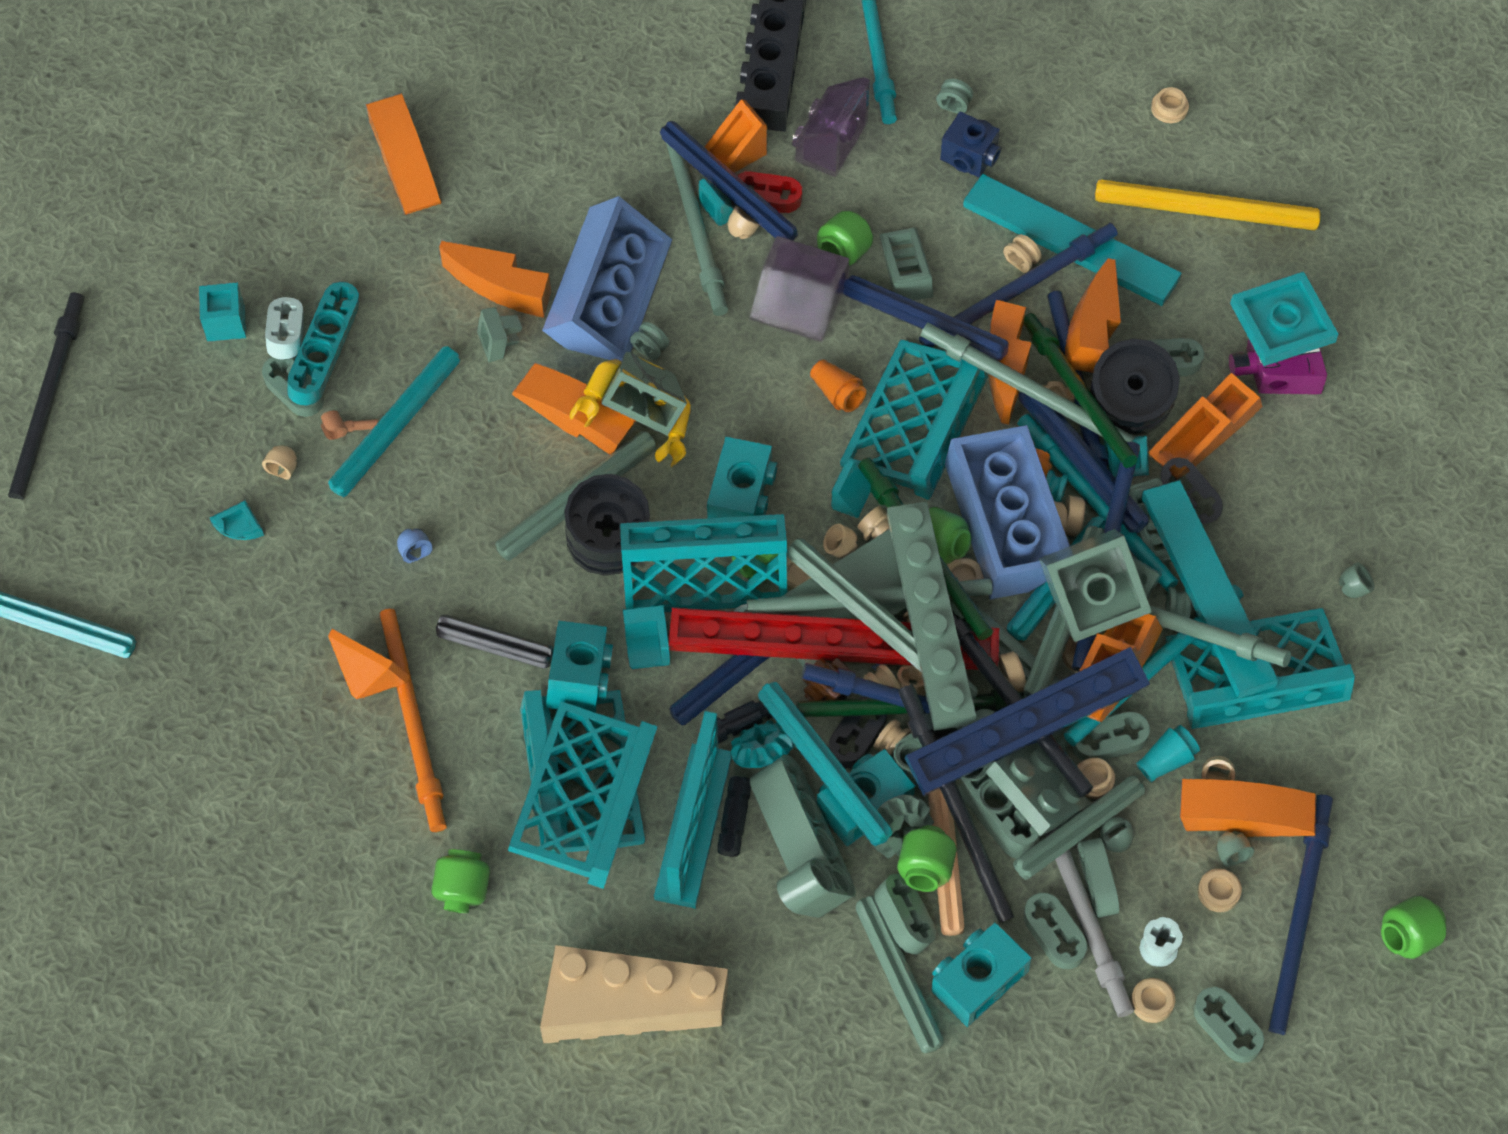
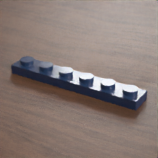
M1129 647L906 755L904 759L923 796L1147 688L1150 682L1132 648Z

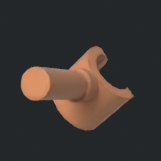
M334 410L328 411L321 416L323 422L321 428L329 440L343 437L347 432L373 429L378 423L377 419L343 422L339 412Z

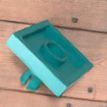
M1300 272L1232 295L1230 304L1263 366L1336 343L1338 332L1305 272Z

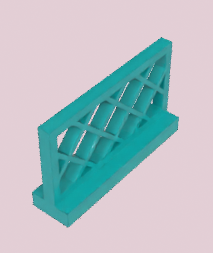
M900 339L840 460L841 467L848 460L855 462L858 466L861 461L853 459L857 450L874 445L879 457L872 460L884 477H890L894 484L914 489L915 495L930 500L945 469L944 463L951 439L960 437L986 383L988 373L963 359L958 362L946 355V351ZM905 353L921 358L924 363L904 372L900 365ZM947 365L959 368L955 376L941 382L935 373V370ZM929 373L934 385L914 392L909 381ZM904 383L909 395L889 403L885 395L887 389ZM939 393L943 399L942 405L925 412L920 401ZM914 404L920 415L900 423L894 411ZM889 414L894 426L874 433L870 426L872 420ZM925 424L928 430L927 436L910 444L905 432ZM900 435L905 446L884 454L879 442ZM910 455L913 465L908 474L892 470L889 463Z
M784 514L620 524L626 609L659 605L664 606V612H672V608L729 609L745 605L747 600L781 597L787 593V536ZM778 554L767 565L754 558L756 555ZM715 557H736L726 568L713 560ZM678 559L696 560L686 570L673 563L674 560ZM631 562H655L645 572L631 565ZM745 564L757 571L747 582L734 574ZM704 567L717 574L707 584L694 577ZM663 569L676 576L666 587L653 579ZM767 578L779 586V591L760 592L755 587ZM725 581L738 588L732 594L721 595L715 591ZM685 583L697 590L691 597H680L674 592ZM643 586L657 593L651 599H633V595Z
M1323 608L1250 621L1256 636L1261 631L1272 630L1281 635L1283 638L1276 646L1278 648L1284 649L1290 640L1308 649L1302 660L1291 656L1287 666L1295 669L1292 675L1277 676L1278 682L1275 688L1238 699L1225 671L1220 675L1203 666L1210 655L1218 657L1210 642L1198 638L1191 643L1204 651L1197 662L1182 656L1180 653L1171 660L1188 708L1187 717L1191 729L1349 701L1355 680L1351 665H1345ZM1317 621L1320 634L1314 641L1295 631L1300 624ZM1175 635L1166 636L1165 642L1167 643ZM1316 653L1331 660L1333 667L1317 669L1308 663ZM1196 675H1199L1215 683V686L1210 690L1194 692L1191 682Z
M541 690L524 691L520 707L531 783L553 724L550 710L546 708L547 696H542ZM620 690L607 691L606 698L597 699V705L612 702L614 710L613 719L626 723ZM573 719L565 729L562 727L568 740L576 738L571 732L580 721ZM613 732L600 736L601 741L606 737L619 745L620 749L625 747L628 738ZM558 737L556 739L554 747L561 744ZM593 742L589 746L584 743L575 747L582 753L578 757L581 763L587 757L592 761L601 757L599 753L594 751L596 747ZM557 756L549 759V764L556 776L559 775V770L565 773L575 768L573 764L569 766ZM620 758L613 761L616 767L619 764ZM606 765L601 766L605 769V772L593 783L596 790L611 775ZM545 773L541 783L549 780ZM580 776L573 778L575 782L586 789ZM553 787L536 795V800L543 813L562 805ZM637 791L627 819L632 821L634 834L621 835L617 848L640 845L645 842ZM608 794L601 797L604 803H606ZM584 805L575 808L579 818L585 823L590 824L597 821L596 818L582 809ZM565 813L548 820L557 838L568 833L567 825L571 822V819ZM538 824L540 845L549 842V839L541 824ZM596 830L589 835L592 841ZM581 838L562 845L565 853L588 851Z
M560 701L508 851L588 877L587 884L604 889L658 726L642 721L640 727ZM564 716L582 722L587 733L568 740L561 727ZM613 732L628 738L625 747L608 753L600 736ZM558 737L561 744L554 747L556 739ZM592 740L601 757L582 765L573 748ZM566 751L575 768L556 776L549 764V759ZM620 758L618 767H616L613 761ZM606 765L613 777V782L596 790L587 772ZM545 773L549 780L541 783ZM580 776L589 793L570 801L561 783ZM553 787L562 805L543 813L536 800V795ZM608 794L606 803L604 804L601 797ZM594 801L601 817L599 820L584 826L575 808ZM531 810H533L536 816L528 819ZM567 812L576 830L557 838L548 820ZM541 824L549 839V842L538 847L521 842L524 830ZM596 830L592 841L588 833ZM581 837L589 851L586 861L582 862L568 857L562 845Z
M704 712L697 744L692 743L654 893V900L696 909L732 761L730 751L718 749L717 713Z

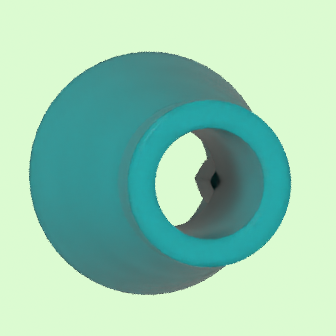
M1178 725L1174 729L1169 727L1145 756L1136 762V765L1149 782L1152 783L1158 777L1195 761L1194 755L1200 752V747L1184 726Z

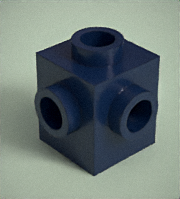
M959 111L942 137L940 160L954 166L960 172L970 173L980 178L987 166L993 167L1000 156L1002 149L998 145L1000 129L992 126V124L985 120H978Z

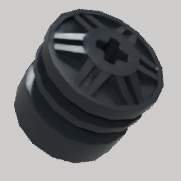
M614 474L594 475L579 483L569 495L564 510L567 550L575 563L587 572L603 576L623 573L620 524L650 522L648 500L640 487L629 479ZM604 528H612L610 537L603 536ZM631 562V565L635 566L638 562Z

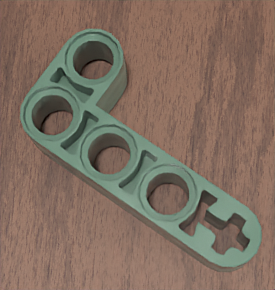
M965 726L935 730L934 733L936 738L947 736ZM910 733L896 744L893 760L916 786L918 784L909 766L902 762L906 755L922 748L919 739H914L912 733ZM993 763L978 769V775H966L956 780L964 802L1008 856L1017 859L1039 843L1040 835L986 773ZM996 798L1001 800L1005 806L993 808L985 801ZM1014 829L1019 835H1013ZM1028 833V838H1025L1022 834Z
M783 755L751 776L750 785L789 871V874L776 883L778 894L786 907L796 914L820 918L854 897L856 890L853 880L798 763L789 755Z

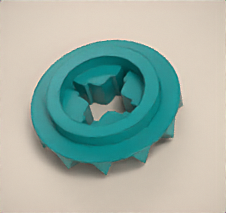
M768 720L762 725L755 724L749 730H742L740 737L731 741L732 749L730 753L733 761L741 767L761 768L768 766L781 756L787 755L793 749L794 744L778 723Z

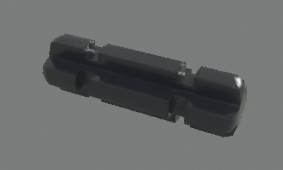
M751 700L724 713L725 718L720 719L717 717L718 744L727 740L728 734L732 733L735 736L742 730L750 729L755 724L762 723L763 717L766 716L767 719H770L773 716L760 700L756 703L754 700Z
M732 776L728 783V797L725 800L717 851L723 856L737 857L740 854L742 844L741 836H743L751 785L749 778Z

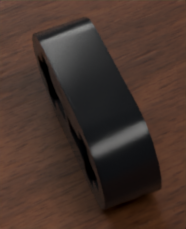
M1180 457L1167 461L1161 471L1163 485L1169 483L1168 480L1172 477L1169 470L1173 466L1179 469L1186 466L1190 470L1186 478L1193 486L1186 493L1194 509L1196 510L1198 507L1197 502L1191 497L1195 491H1198L1204 499L1213 497L1216 501L1212 505L1215 511L1212 516L1208 517L1205 513L1198 516L1201 523L1211 524L1217 521L1223 511V501L1216 490L1189 460Z
M863 696V697H860V698H858V699H870V698ZM887 714L875 715L877 721L874 719L868 720L863 729L859 727L862 715L843 717L830 738L829 749L844 768H852L859 759L868 754L886 725ZM853 735L856 736L854 746L856 753L849 751L846 755L840 754L839 743L846 745Z

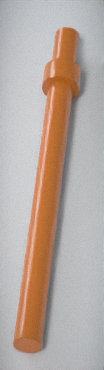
M385 609L380 612V619L390 660L410 675L396 611L394 609ZM410 675L407 683L396 687L419 781L415 787L419 803L424 804L430 831L440 832L447 827L440 801L444 796L440 780L434 776Z

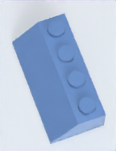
M620 196L590 207L542 331L568 350L608 360L618 359L621 361L624 354L631 352L633 348L630 337L639 331L672 239Z
M1028 426L951 439L944 464L962 517L968 523L971 533V544L984 579H991L992 595H989L990 600L1027 593L1047 582L1039 558L1067 548L1069 543Z

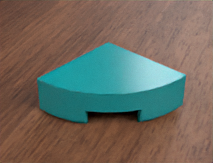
M246 500L210 517V521L215 529L229 538L250 540L264 536L263 530Z

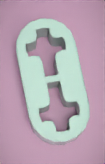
M282 297L269 304L265 329L267 353L276 359L295 357L302 345L304 316L303 306L299 300ZM289 314L288 319H283V315ZM281 337H287L285 341H281Z

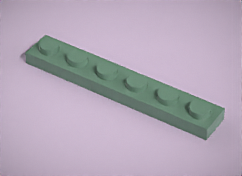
M927 501L888 507V524L934 730L970 725L976 722V713Z

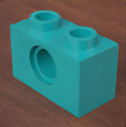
M725 437L707 501V518L766 515L769 496H765L764 491L766 485H774L778 462L772 461V446ZM740 483H748L751 486L747 488H739L736 485Z
M558 620L548 680L546 708L558 709L561 701L596 712L597 699L606 698L609 674L601 673L602 668L610 669L613 644L605 643L606 626Z
M885 749L874 756L872 754L863 756L854 764L852 771L849 772L861 790L868 791L873 795L869 800L876 809L896 796H914L915 785ZM823 784L817 794V804L825 821L847 847L864 834L828 787Z
M995 922L985 932L981 928L977 929L963 944L965 950L955 959L951 956L946 957L932 972L934 977L931 992L967 1028L1029 972L1032 958ZM979 966L984 968L989 975L986 978L977 979L972 977L967 970L971 967Z

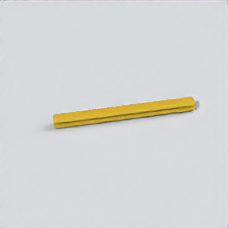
M1098 180L1095 190V200L1097 202L1313 231L1317 230L1321 216L1318 208L1109 180Z

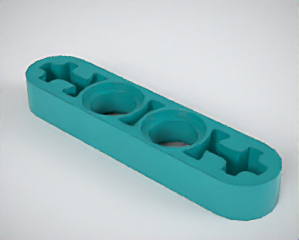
M336 282L326 288L288 374L287 394L296 404L307 406L320 400L358 311L359 293L353 285L347 282ZM340 298H346L347 300H344L340 307V312L336 311L335 303L339 302ZM324 324H333L340 330L334 334H326L319 328ZM312 352H321L328 358L323 362H313L307 356ZM307 374L312 376L311 384H308L306 389L300 388L304 385Z

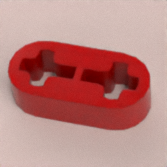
M752 171L742 172L737 175L747 185H752L754 191L779 213L793 212L802 203V186L794 178ZM783 190H789L791 194L786 200L781 199Z

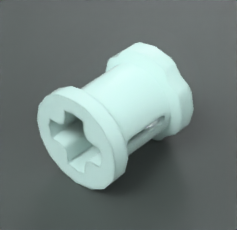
M1166 917L1149 921L1144 929L1139 947L1140 954L1147 963L1156 967H1164L1175 960L1183 938L1179 925ZM1159 937L1167 940L1163 947L1155 944Z

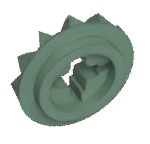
M900 795L886 801L877 810L890 825L893 834L886 843L872 846L888 859L895 853L899 856L904 836L907 833L934 823L929 813L930 808L924 801L913 795ZM905 820L910 826L904 828L903 834L900 837L895 831L901 829L902 822Z

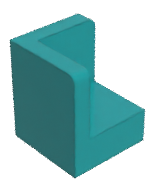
M238 282L199 286L200 321L207 342L246 338L245 305Z
M664 606L623 610L629 667L631 669L670 665Z

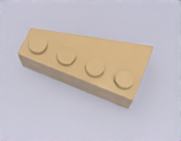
M556 945L540 1026L543 1043L578 1038L580 1040L595 1039L599 1036L625 1034V1036L642 1034V1032L661 1030L677 1031L722 1026L728 990V969Z

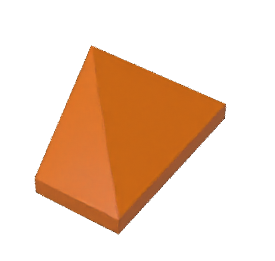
M741 99L705 145V148L735 173L767 155V125L747 101Z
M334 629L330 631L328 635L351 695L356 699L365 698L407 683L410 675L393 661Z

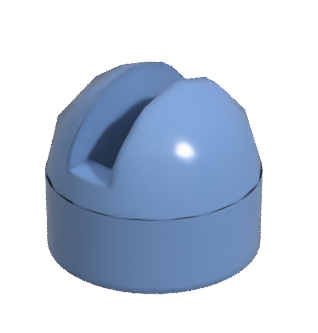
M406 529L398 536V551L407 563H412L426 557L432 551V544L421 529ZM410 547L413 550L421 547V556L419 558L412 556L409 553L412 551Z

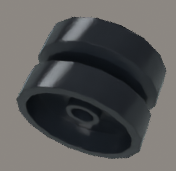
M1133 338L1117 342L1102 353L1094 367L1090 392L1115 426L1131 435H1139L1152 432L1166 421L1178 395L1180 377L1176 362L1166 349L1152 341ZM1135 386L1140 387L1139 390H1132Z

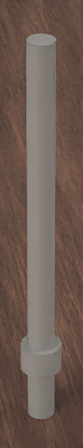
M1056 828V829H1054V830H1052V831L1046 833V834H1045L1046 837L1049 836V835H1050L1051 833H1053L1054 831H1056L1058 828ZM1067 850L1055 860L1098 968H1096L1095 973L1101 987L1107 989L1117 1016H1128L1134 1012V1009L1123 984L1125 975L1119 961L1113 960L1071 852Z

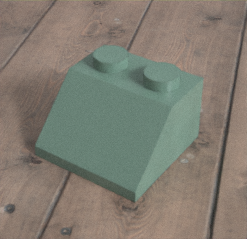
M1116 529L1039 558L1053 599L1074 642L1152 612L1125 536Z

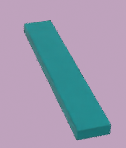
M984 174L980 176L963 202V207L1016 234L1028 236L1036 244L1056 254L1070 247L1069 242L1082 234L1088 236L1096 231ZM1111 239L1096 248L1095 254L1084 261L1076 260L1074 262L1097 273L1108 258L1114 259L1116 262L1117 284L1160 306L1164 305L1180 281L1182 274L1115 239Z
M1181 481L1144 490L1142 501L1200 621L1239 635L1249 633L1256 636ZM1211 643L1238 699L1277 686L1278 678L1270 662L1261 659L1251 661L1237 656L1234 650Z

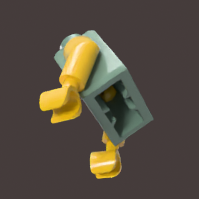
M626 352L621 361L612 359L600 363L584 390L586 396L580 397L570 411V419H573L577 411L584 412L588 418L584 427H588L599 412L597 401H601L602 405L669 436L668 441L656 450L655 459L657 462H661L670 454L673 459L671 467L676 465L686 455V448L680 439L685 438L691 411L690 402L683 395L676 376L672 372L631 352Z

